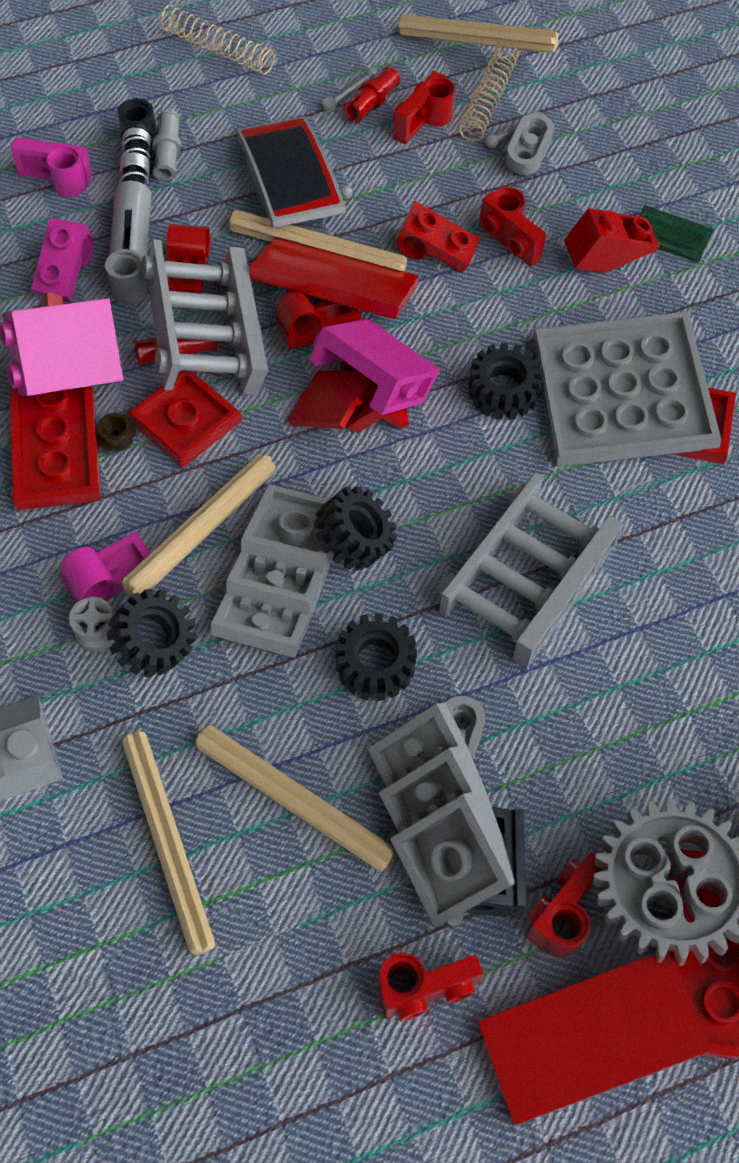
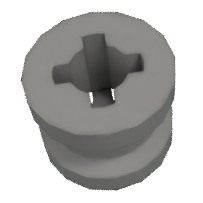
M83 598L70 610V627L80 647L87 651H103L115 642V640H107V632L112 628L108 624L114 616V611L110 604L102 598ZM100 623V628L95 631V627Z

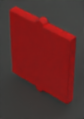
M318 370L305 392L299 395L300 400L287 421L291 426L344 429L356 407L362 404L361 398L372 380L359 371Z

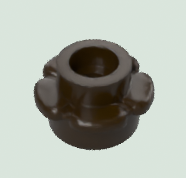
M110 413L103 416L96 428L97 439H99L98 444L107 451H122L129 448L133 443L132 438L136 435L134 424L129 422L128 418L120 413Z

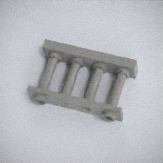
M153 239L149 255H143L141 275L142 279L148 280L158 346L155 355V369L157 373H162L164 390H173L179 370L234 373L236 378H240L242 394L258 395L267 375L268 366L244 248L229 247L224 262H220L218 266L164 261L161 240ZM167 277L217 281L219 286H223L224 295L169 291ZM172 307L223 311V314L228 316L229 326L174 322ZM177 338L228 342L230 346H234L235 357L179 354Z
M537 472L527 485L520 483L516 487L509 500L510 507L457 575L451 572L444 579L438 591V595L441 596L439 614L445 618L459 602L512 635L511 641L516 643L512 660L525 669L529 667L612 552L624 526V523L609 515L600 528L594 525L589 528L540 499L539 493L544 476ZM529 511L581 542L580 547L584 550L578 558L573 556L567 558L517 528V525ZM507 541L558 572V578L561 581L555 590L551 587L544 589L493 556L503 543ZM483 571L535 603V609L538 610V613L532 621L526 618L521 621L471 590L470 586Z

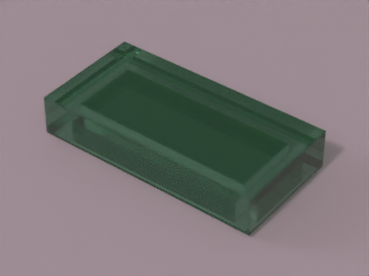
M644 205L639 216L646 218L652 225L653 233L660 246L658 249L700 263L714 229Z

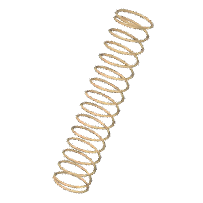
M167 5L163 9L160 16V27L163 30L170 31L174 35L178 34L180 38L192 41L196 45L200 44L203 48L207 47L209 51H215L218 55L222 54L225 58L229 57L231 61H237L240 65L244 64L247 68L251 67L253 71H259L262 75L267 74L274 63L273 50H269L266 47L261 52V45L258 44L254 47L253 41H250L253 44V48L248 59L244 61L245 51L250 43H247L245 37L239 41L238 34L232 37L231 31H227L224 34L222 27L218 30L216 27L214 38L207 45L209 30L212 26L216 27L215 24L210 26L208 21L202 24L200 17L195 20L194 15L188 16L186 11L180 14V9H174L173 5ZM171 6L173 11L169 18V26L164 28L163 16L167 7ZM177 9L179 10V17L176 25L171 29L170 26L174 21L175 10ZM182 13H186L184 27L178 32L180 16ZM190 16H193L192 28L185 36L187 20ZM200 19L201 26L195 38H192L194 24ZM207 22V34L200 42L201 28ZM175 27H176L177 33H173V32H172V30H173ZM222 29L223 36L221 42L215 48V37L217 32ZM183 31L184 36H180L179 33ZM229 32L230 41L226 49L222 52L223 39L225 35ZM190 33H191V40H189V39L186 38ZM197 36L199 43L194 42V39H196ZM234 36H237L238 42L231 54L233 55L235 52L236 59L233 60L230 57L229 48ZM206 39V46H202L201 43ZM245 39L244 50L237 58L238 46L241 40ZM212 42L214 48L213 50L208 48V46H210ZM219 46H220L221 53L216 52V49H217ZM260 46L259 56L252 65L253 53L256 47ZM228 48V56H224L223 53ZM267 49L268 51H266V53L263 55L260 63L261 55L264 52V50ZM269 51H272V64L266 73H262L261 69L268 60ZM267 54V58H266L264 64L262 65L263 59H264L265 55ZM243 55V63H240L238 59ZM250 57H251V60H250L251 66H246L245 63H246V62L250 59ZM258 61V69L256 70L253 66Z
M496 47L459 125V132L465 139L469 141L482 139L494 109L497 107L505 85L508 83V79L520 56V49L519 54L514 49L517 53L516 58L508 51H499V47ZM499 52H507L514 59L505 58ZM495 58H500L503 62L511 63L512 67L508 68L505 64L497 62ZM493 64L508 69L509 73L506 74L504 71L494 68ZM494 69L497 73L505 75L506 79L492 74L490 70ZM491 75L495 79L503 81V85H499L497 82L489 80L487 76ZM489 81L492 85L500 87L501 90L496 91L494 88L486 86L485 82ZM486 87L488 90L497 93L498 96L493 97L491 94L483 92L482 88ZM479 94H484L487 97L494 99L495 103H490L488 100L482 99L479 96ZM476 100H482L484 103L491 105L492 109L479 105ZM473 106H479L481 109L488 111L490 115H484L476 111ZM471 112H476L485 117L487 121H481L473 117ZM468 121L471 126L473 125L469 121L476 123L480 128L473 127L481 129L482 133L475 134L470 132L464 122ZM462 123L469 133L482 136L477 140L467 138L462 133Z

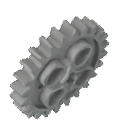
M673 799L668 800L665 812H660L655 803L649 801L645 817L636 809L631 808L628 814L630 826L617 819L614 821L612 830L617 838L608 835L603 836L601 847L608 853H597L594 863L598 868L605 871L594 874L593 885L606 888V890L597 895L596 903L598 906H612V909L605 918L607 925L622 922L623 927L618 939L622 942L633 935L639 938L636 953L639 955L649 945L656 947V960L659 963L663 961L667 951H674L679 966L684 965L688 951H693L697 960L702 964L708 958V946L722 956L728 949L725 937L735 943L739 942V837L730 839L727 836L732 825L730 820L718 827L712 823L714 818V810L712 808L702 818L696 816V808L693 801L688 803L685 812L677 811ZM660 839L667 842L670 850V862L661 844L658 843ZM683 843L696 844L702 850L704 856L699 859L689 858L682 853L679 845ZM642 854L649 856L656 864V868L651 871L639 870L633 865L631 858ZM670 863L674 877L677 880L685 879L681 895L675 880L666 881L671 868ZM701 889L713 891L720 898L721 906H705L698 899L696 892ZM682 899L690 915L694 918L693 923H689L685 919ZM656 901L665 903L673 912V917L668 920L656 919L648 911L647 905Z

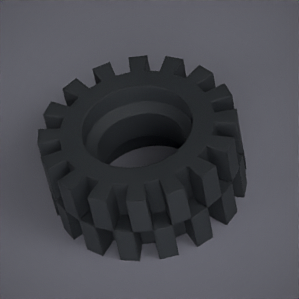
M501 343L500 350H497L493 344L488 346L487 353L481 350L477 354V359L474 358L471 364L468 395L470 399H474L473 405L476 409L484 406L483 414L488 417L493 411L496 412L495 419L502 420L503 414H508L509 420L516 419L517 411L523 417L528 414L529 408H534L539 397L543 370L539 369L540 362L538 358L532 360L533 353L527 349L524 354H521V346L515 344L513 350H509L508 343ZM506 375L516 379L520 385L514 388H502L492 383L490 378Z
M348 486L340 490L317 510L315 516L318 518L314 521V528L321 529L316 534L318 541L325 540L326 545L322 547L324 552L327 554L332 551L335 554L332 558L335 563L338 564L344 560V568L350 570L355 566L356 571L362 570L365 567L368 568L391 551L394 547L393 543L397 539V535L392 533L397 529L395 522L388 521L392 516L390 510L383 511L381 506L384 502L380 498L374 501L372 499L373 492L367 489L362 493V487L355 486L352 489ZM351 522L357 527L360 534L354 529Z
M145 589L140 595L138 592L133 594L110 619L108 625L112 628L107 632V640H115V643L109 649L112 655L119 651L123 655L117 661L122 667L128 662L133 664L129 672L137 675L140 671L144 670V677H152L157 672L160 676L179 664L193 649L190 645L196 641L197 633L189 631L196 626L194 618L185 619L190 609L187 605L179 609L176 604L180 601V598L176 595L166 600L167 591L159 589L153 595L152 589ZM150 618L161 625L166 634V642L163 647L153 648L140 638L137 632L139 620Z
M375 613V621H369L368 614L360 616V624L357 625L352 620L347 624V632L344 630L340 632L338 636L339 643H336V671L339 672V680L342 685L348 683V691L353 695L359 690L361 691V699L369 701L370 694H376L377 701L385 700V693L389 692L393 698L399 695V687L405 690L410 684V677L413 678L416 665V641L414 635L409 636V628L405 624L399 628L397 627V618L390 616L387 623L383 622L382 613ZM368 645H382L391 651L393 661L385 669L371 670L361 664L358 657L360 651Z

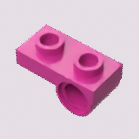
M14 138L11 151L18 175L51 179L56 193L64 197L77 196L85 190L86 185H89L92 170L86 147Z
M49 218L31 291L35 295L44 297L46 292L62 296L63 301L72 302L80 269L89 264L93 251V239L87 225Z
M134 532L97 553L92 547H81L72 551L60 563L61 572L59 575L76 603L88 597H99L106 601L124 591L121 584L122 580L151 553L137 532Z

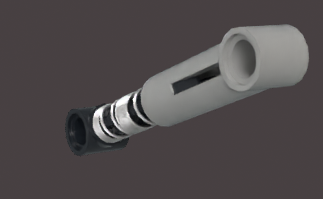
M139 98L124 101L117 110L121 128V151L123 154L120 162L121 179L114 191L110 254L106 259L105 268L111 294L116 301L122 304H135L142 301L147 296L149 290L147 279H142L141 263L143 255H148L151 192L146 186L149 181L150 166L148 151L152 148L153 138L157 135L153 106L148 101Z

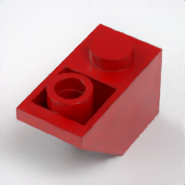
M588 208L564 239L575 268L602 273L651 254L660 247L653 233L652 225L646 218Z

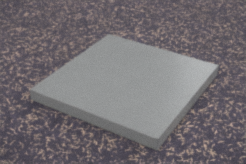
M688 311L533 329L536 358L540 362L539 369L543 370L541 385L557 467L692 452L720 447L722 440Z

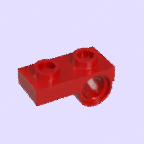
M433 71L423 82H419L413 93L404 102H400L394 110L392 117L394 122V139L406 145L425 123L434 127H441L450 123L453 117L454 83L436 71Z
M503 187L495 192L492 191L482 198L479 225L488 235L495 237L506 246L514 256L521 258L532 267L542 259L546 233L523 215L526 200L521 191L512 187Z
M415 201L409 209L398 234L397 248L403 255L414 260L424 259L430 254L463 273L470 264L480 238Z
M169 224L166 238L167 261L208 265L212 244L209 227ZM167 277L169 291L203 294L205 280Z
M292 292L283 296L277 304V316H275L278 331L290 350L311 345L323 327L362 320V314L359 309L330 301L312 305L307 296L300 292Z
M592 851L582 863L573 859L556 881L563 886L553 900L544 895L527 917L533 925L526 938L540 950L544 949L553 956L567 957L574 954L589 933V917L578 903L592 887L594 874L603 871L594 865L596 854ZM556 919L568 921L574 927L575 938L566 940L558 937L552 929V921Z
M409 953L393 954L384 961L379 974V1001L385 1018L388 1019L398 1015L400 1022H404L428 1012L427 1004L443 997L446 998L448 1004L468 998L476 993L474 986L480 983L484 973L476 954L427 973L420 960ZM405 970L414 977L416 986L406 993L396 992L388 984V976L394 971Z

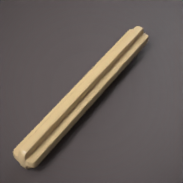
M407 14L402 15L401 20L398 22L399 33L402 36L547 53L555 52L559 43L558 32L554 30Z
M234 210L229 219V229L232 232L267 242H272L276 237L404 272L407 267V257L405 255L292 224L273 228L269 218L245 211Z
M259 454L253 458L122 580L121 584L130 597L137 592L140 595L145 589H152L275 473L276 466L272 462V458L267 454L264 456Z
M207 725L197 736L195 743L200 751L378 871H384L393 860L395 848L215 727Z
M143 731L128 734L122 739V744L188 950L192 956L207 953L215 948V941L147 735Z

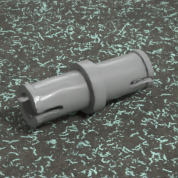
M166 109L162 110L161 114L158 113L157 135L153 138L152 149L155 153L153 175L156 179L164 182L172 181L176 177V159L181 152V141L178 138L180 116L177 112Z

